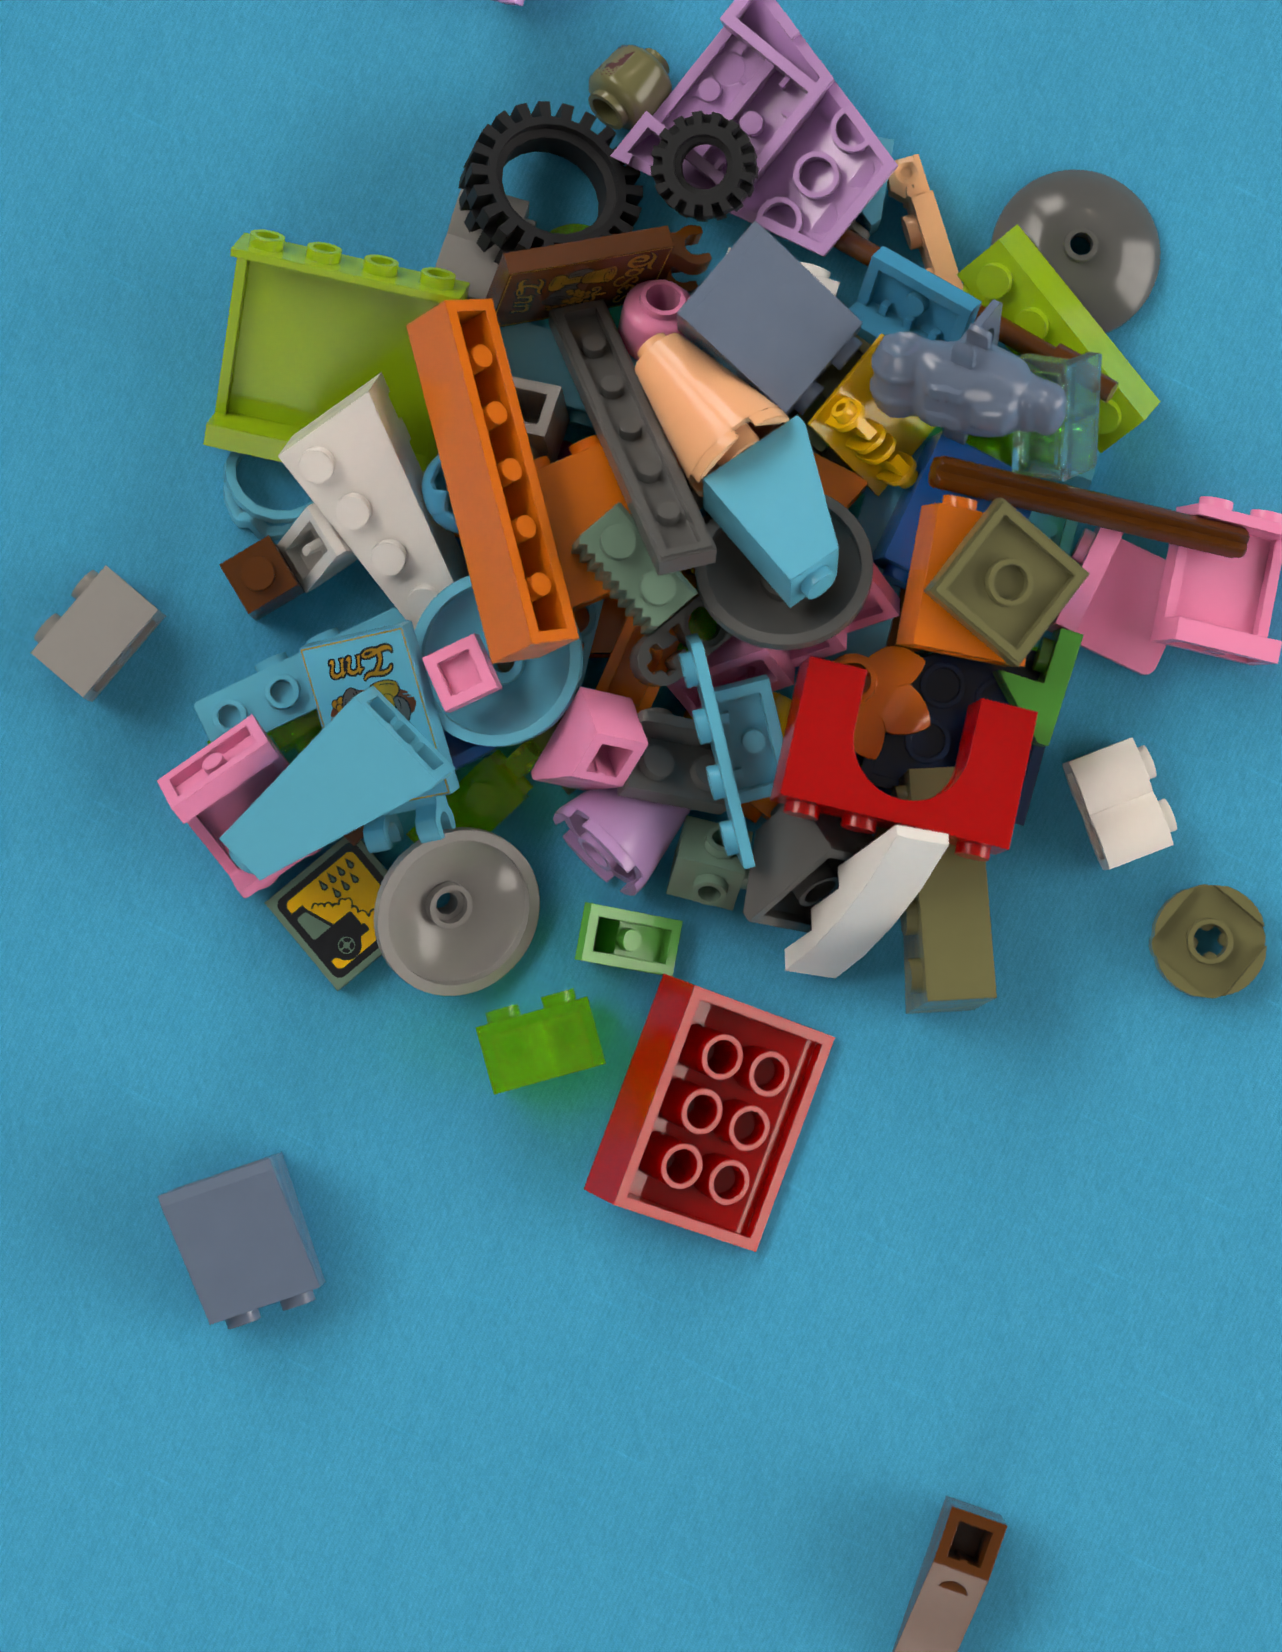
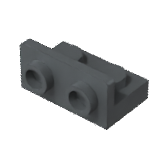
M647 708L640 711L637 715L649 744L624 786L618 787V796L718 815L726 811L724 799L713 800L705 767L715 764L711 744H700L694 719L673 715L670 710L665 708Z

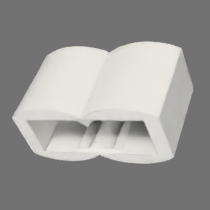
M1128 738L1062 764L1070 790L1083 817L1090 842L1103 870H1110L1174 845L1171 832L1177 830V823L1167 800L1164 798L1158 801L1153 792L1150 779L1155 778L1157 773L1153 759L1145 745L1137 747L1133 738Z

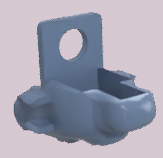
M994 299L976 321L970 324L967 332L958 341L931 340L913 332H896L894 334H886L872 355L871 365L874 375L870 379V392L877 407L891 418L918 416L931 427H943L945 437L962 445L965 444L968 435L1000 437L1015 431L1037 432L1047 436L1054 434L1061 427L1065 419L1067 398L1064 389L1060 385L1035 375L1021 358L998 346L1003 304Z

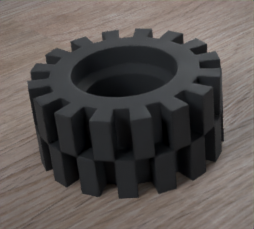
M702 111L692 112V116L685 119L683 116H680L673 120L675 124L669 130L663 129L659 135L661 140L658 146H653L651 154L654 158L653 165H650L651 176L655 180V188L659 195L678 214L686 218H694L700 222H708V219L714 218L719 221L727 218L726 214L731 211H739L744 206L742 203L746 197H751L755 189L753 184L755 178H758L759 171L756 162L757 154L747 134L732 119L728 120L722 114L712 112L711 115L704 114ZM699 145H713L719 148L727 160V171L724 178L718 185L709 189H698L691 186L683 175V162L690 150Z

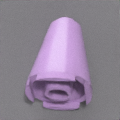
M618 788L592 789L583 792L562 805L554 813L553 820L555 825L565 820L569 830L562 836L563 839L597 876L606 883L614 876L627 883L620 892L625 895L635 896L647 883L691 809L618 796Z

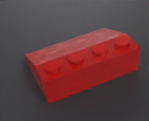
M663 973L584 1190L615 1206L756 1252L835 1037Z

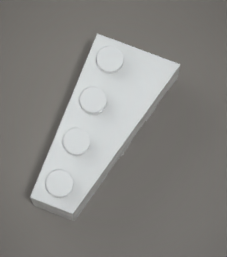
M381 372L295 433L278 457L406 620L412 621L415 631L417 623L429 603L447 586L468 576L469 572L466 560L454 533L445 530L435 522L427 511L421 488L425 471L422 472L409 443L411 437L402 417L398 418L388 396L390 390Z

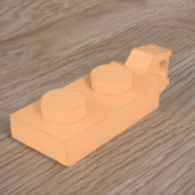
M919 154L895 160L898 167L888 178V195L903 203V207L907 209L908 215L901 217V223L909 249L919 248L924 267L927 271L963 290L962 281L956 275L959 273L935 195L933 190L930 191Z

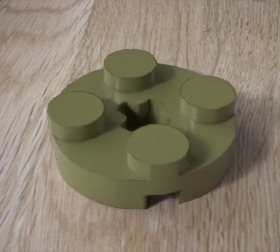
M1202 884L1177 892L1162 905L1153 921L1148 947L1150 954L1154 958L1157 970L1176 990L1189 996L1217 998L1244 989L1260 972L1266 959V935L1263 929L1265 925L1258 908L1241 892L1228 886ZM1215 926L1221 932L1217 941L1223 948L1217 955L1208 951L1201 956L1195 949L1199 942L1194 935L1199 928L1209 931Z

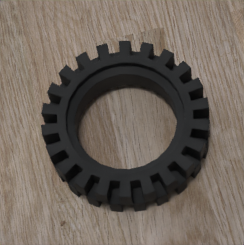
M538 101L532 114L527 103L516 105L510 116L504 110L495 117L492 125L487 124L463 167L465 169L460 177L458 187L459 189H464L459 198L460 211L470 210L464 221L469 233L478 229L483 230L476 242L482 251L486 252L496 244L500 251L494 262L499 265L503 253L631 232L642 209L638 204L643 198V186L635 185L641 174L639 170L629 165L624 166V163L610 157L616 149H611L609 146L616 135V132L611 127L606 125L597 135L590 130L597 118L596 116L586 111L580 123L571 121L574 106L564 103L561 104L557 114L551 116L550 101ZM531 152L551 153L567 159L579 167L589 178L595 189L598 199L597 220L584 230L569 234L551 233L536 228L525 221L508 201L502 183L503 167L517 156Z

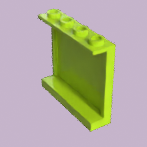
M256 229L252 230L250 234L244 232L231 247L230 256L237 259L215 413L206 423L203 445L282 462L278 455L295 433L382 372L390 390L388 396L398 418L402 417L411 437L409 443L422 472L425 471L430 462L438 455V450L406 325L444 300L467 299L470 282L456 280V275L453 272L442 268L425 267L421 269V272L399 267L397 260L384 255H366L364 259L344 255L340 247L330 243L310 242L307 246L285 242L284 235L271 230Z

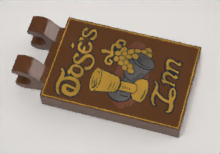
M667 225L503 253L486 299L492 298L499 327L549 319V310L604 299L608 308L622 306L627 293L636 284L647 280H668L685 289L691 296L698 288L697 282H679L673 278L672 273L683 272L687 275H699L707 270L712 257L710 253L692 254L685 247L698 244L703 231L701 226L688 225L670 233Z

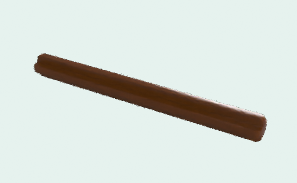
M945 455L934 457L930 464L928 483L933 488L992 502L995 498L1003 497L1013 507L1228 558H1241L1247 551V543L1250 536L1249 532L1243 527Z

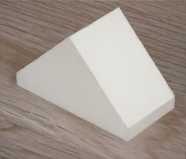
M315 503L304 509L277 544L306 593L317 588L358 560Z

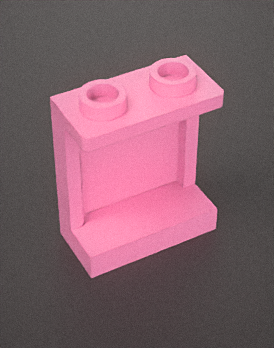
M1211 496L1199 497V503L1176 507L1177 512L1243 527L1249 532L1250 537L1247 543V551L1241 558H1228L1169 544L1150 641L1248 665L1278 664L1282 641L1268 638L1282 566V514L1261 509H1252L1250 515L1232 511L1234 505L1232 501Z
M253 714L157 780L171 809L183 824L188 823L227 872L235 888L243 898H248L258 890L269 887L282 873L305 857L312 856L322 849L320 848L270 876L259 880L254 874L240 869L231 859L229 849L219 840L290 764Z

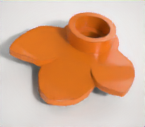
M886 646L869 657L851 653L842 655L834 660V662L868 670L854 731L855 753L864 758L875 760L882 750L885 733L891 735H910L930 727L931 720L926 703L918 691L910 685L918 678L925 666V660L918 654L904 647Z

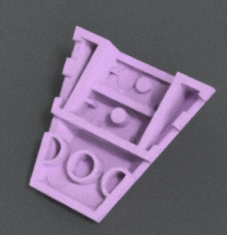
M734 0L720 18L724 26L653 116L646 111L610 157L651 176L650 165H653L654 160L651 156L653 146H658L661 140L659 135L663 129L669 130L675 124L673 120L680 116H683L685 119L692 116V112L702 111L704 114L711 115L712 112L722 114L724 118L732 119L747 134L757 154L756 162L759 168L758 178H755L753 184L755 189L751 197H746L742 203L744 206L739 211L735 212L733 210L730 213L750 223L756 221L767 231L825 257L897 169L898 165L776 0ZM699 145L693 148L686 155L683 162L685 180L688 184L698 189L715 187L722 181L727 171V160L724 153L713 145Z

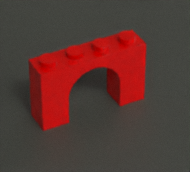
M809 656L800 664L770 801L785 804L783 812L797 818L818 820L820 813L842 818L841 827L860 833L875 834L877 827L891 829L895 825L946 833L949 837V844L956 845L954 854L967 859L989 861L990 854L997 855L1009 850L1038 716L1037 711L984 698L970 704L967 709L955 768L947 784L932 798L916 801L903 800L892 797L874 786L863 773L856 758L854 731L868 670Z

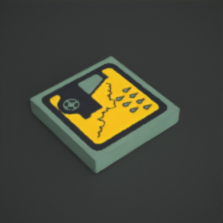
M345 837L265 902L267 907L337 991L341 990L382 955L375 937L374 908L379 888L388 872L373 853H369L363 840L356 846H353Z

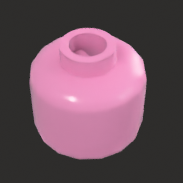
M647 280L636 284L627 293L622 307L618 332L630 356L638 361L637 352L649 338L658 333H664L666 336L672 333H679L684 336L677 329V312L690 298V294L685 289L668 280Z

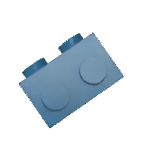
M882 246L872 255L857 301L848 309L863 322L857 335L871 345L880 334L886 335L896 332H913L927 339L949 342L960 340L967 332L970 324H973L982 301L887 247Z

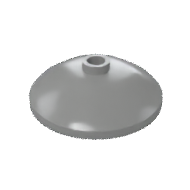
M473 827L444 829V839L421 843L418 840L407 848L386 873L375 902V937L387 964L411 986L434 995L458 996L473 993L492 985L504 977L527 951L535 934L539 919V888L534 872L526 858L517 848L502 837L490 831ZM444 893H450L449 902L444 907L437 908L438 898Z

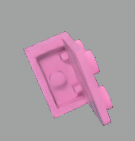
M1096 527L1093 532L1085 528L1071 558L1090 574L1047 630L1053 633L1054 630L1064 628L1083 634L1081 647L1135 673L1148 675L1156 669L1167 646L1150 641L1166 559L1122 539L1123 532Z

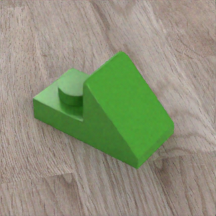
M1060 628L1053 631L1051 639L1042 637L1032 665V670L1040 672L1038 681L1003 670L993 671V675L1009 705L1038 712L1032 739L1033 745L1046 747L1050 744L1083 634Z
M585 902L575 960L663 975L664 973L673 977L683 921Z

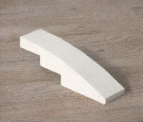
M895 825L838 866L839 889L811 908L812 930L784 949L785 971L836 979L865 956L892 928L920 892L949 846L948 834Z

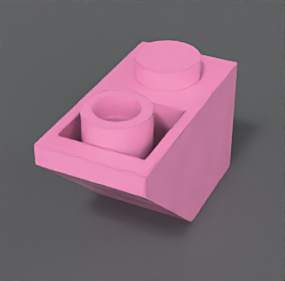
M580 687L531 770L533 780L583 791L623 787L649 744L632 698Z

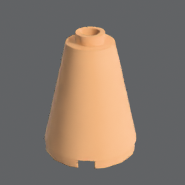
M658 333L649 338L637 352L639 360L635 366V373L690 486L698 496L703 497L704 477L782 426V423L789 421V417L780 407L679 333H672L667 336L664 333Z

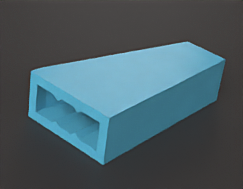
M373 685L355 695L219 840L229 849L231 859L240 869L254 874L259 880H262L432 789L446 779L455 768Z

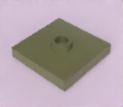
M1002 497L994 499L928 584L924 592L1011 667H1018L1090 573Z

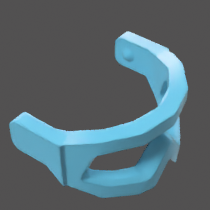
M232 451L224 463L223 499L232 521L238 528H249L258 539H263L268 535L272 540L282 539L304 509L314 502L311 501L293 510H272L256 505L244 494L236 477V468L246 454ZM264 521L269 522V523H290V524L283 525V526H268Z

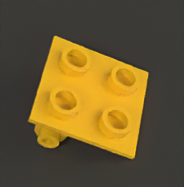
M880 334L807 423L854 473L860 475L868 482L867 487L877 496L888 485L900 486L902 489H906L916 482L919 473L916 470L917 463L912 455L935 428L923 422L918 416L891 418L877 407L870 392V379L874 375L871 363L872 355L885 336L884 334Z

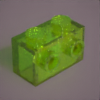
M574 988L540 997L543 1009L521 1015L519 1005L515 1004L485 1013L488 1024L475 1028L494 1095L606 1064L588 996L576 999Z

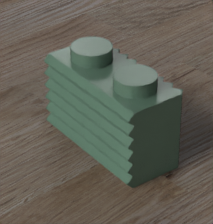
M620 502L583 532L572 545L571 554H580L579 563H587V572H595V580L603 581L602 589L611 590L610 599H618V607L626 608L625 616L633 617V625L641 626V634L649 635L698 593L680 571L658 576L632 515Z

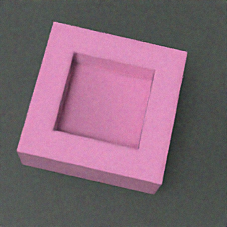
M473 633L422 657L445 712H454L503 689L482 639L478 634Z

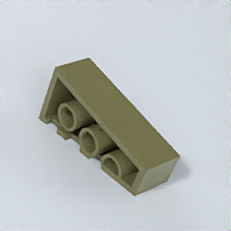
M955 767L908 769L898 779L899 786L892 787L891 796L914 801L932 798L947 784ZM949 844L920 892L900 916L904 940L906 1014L975 1010L997 998L986 861H977L955 855L956 845Z

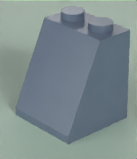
M756 221L750 225L677 312V329L702 351L780 407L787 416L794 409L803 415L825 389L817 382L832 364L841 370L863 344L855 337L859 333L863 322Z
M282 1152L183 1185L158 1196L163 1213L210 1325L225 1320L227 1328L233 1329L260 1319L261 1316L258 1308L280 1301L282 1310L285 1311L316 1299L313 1289L321 1287L325 1283V1279Z

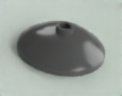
M1062 170L1041 176L1024 186L1011 198L995 225L991 245L1018 224L1105 333L1119 328L1130 320L1146 302L1155 285L1160 265V242L1153 218L1134 192L1124 184L1104 174L1087 170ZM1077 237L1084 238L1089 243L1090 252L1085 255L1074 253L1070 247V241Z
M824 494L839 546L837 576L831 587L822 595L814 599L805 597L791 608L715 520L711 518L706 526L717 548L716 563L695 567L698 593L706 610L728 633L746 643L761 648L773 650L801 649L820 644L834 637L857 617L868 598L872 584V550L868 537L855 516L838 501Z

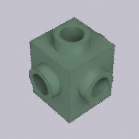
M686 816L674 852L666 894L733 911L739 890H747L750 868L743 869L737 854L727 856L719 823ZM747 831L751 844L753 832Z

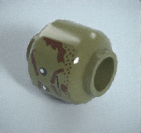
M622 45L618 47L589 77L588 90L590 96L588 97V103L591 110L603 124L608 125L612 129L620 130L623 128L631 130L646 111L653 116L672 92V84L668 75L670 71L668 63L660 53L652 48L643 49L636 45Z

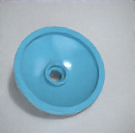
M469 575L455 581L442 590L429 603L421 615L415 628V634L422 657L473 633L480 635L489 655ZM578 627L579 639L540 658L514 661L512 669L508 672L503 673L499 670L497 663L492 664L503 689L451 713L444 711L427 672L442 728L463 741L489 747H505L524 743L547 731L569 708L580 684L583 669V647Z

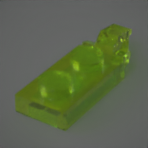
M533 739L520 745L508 758L499 749L492 755L485 757L459 782V789L452 794L446 795L448 805L454 815L456 827H473L493 832L529 797L527 793L534 786L525 776L533 769L543 752ZM414 826L406 833L413 843L419 840L416 827Z

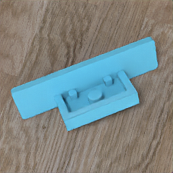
M394 607L342 633L339 632L338 628H332L312 637L306 643L407 622L409 620H406L398 609ZM286 652L269 657L255 666L257 673L195 702L194 708L210 742L216 740L251 714H253L265 732L268 733L317 710L300 652L289 658Z
M697 633L687 635L685 638L688 652L680 653L679 661L686 687L697 686L702 708L692 710L699 742L701 745L711 744L715 760L714 765L705 767L713 800L724 799L729 820L719 822L723 845L727 856L737 854L743 869H749L756 866L741 804L771 797L783 742L770 679L765 674L713 687L702 640Z

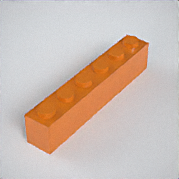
M492 298L444 300L407 324L406 327L492 664L540 658L579 639L495 307Z

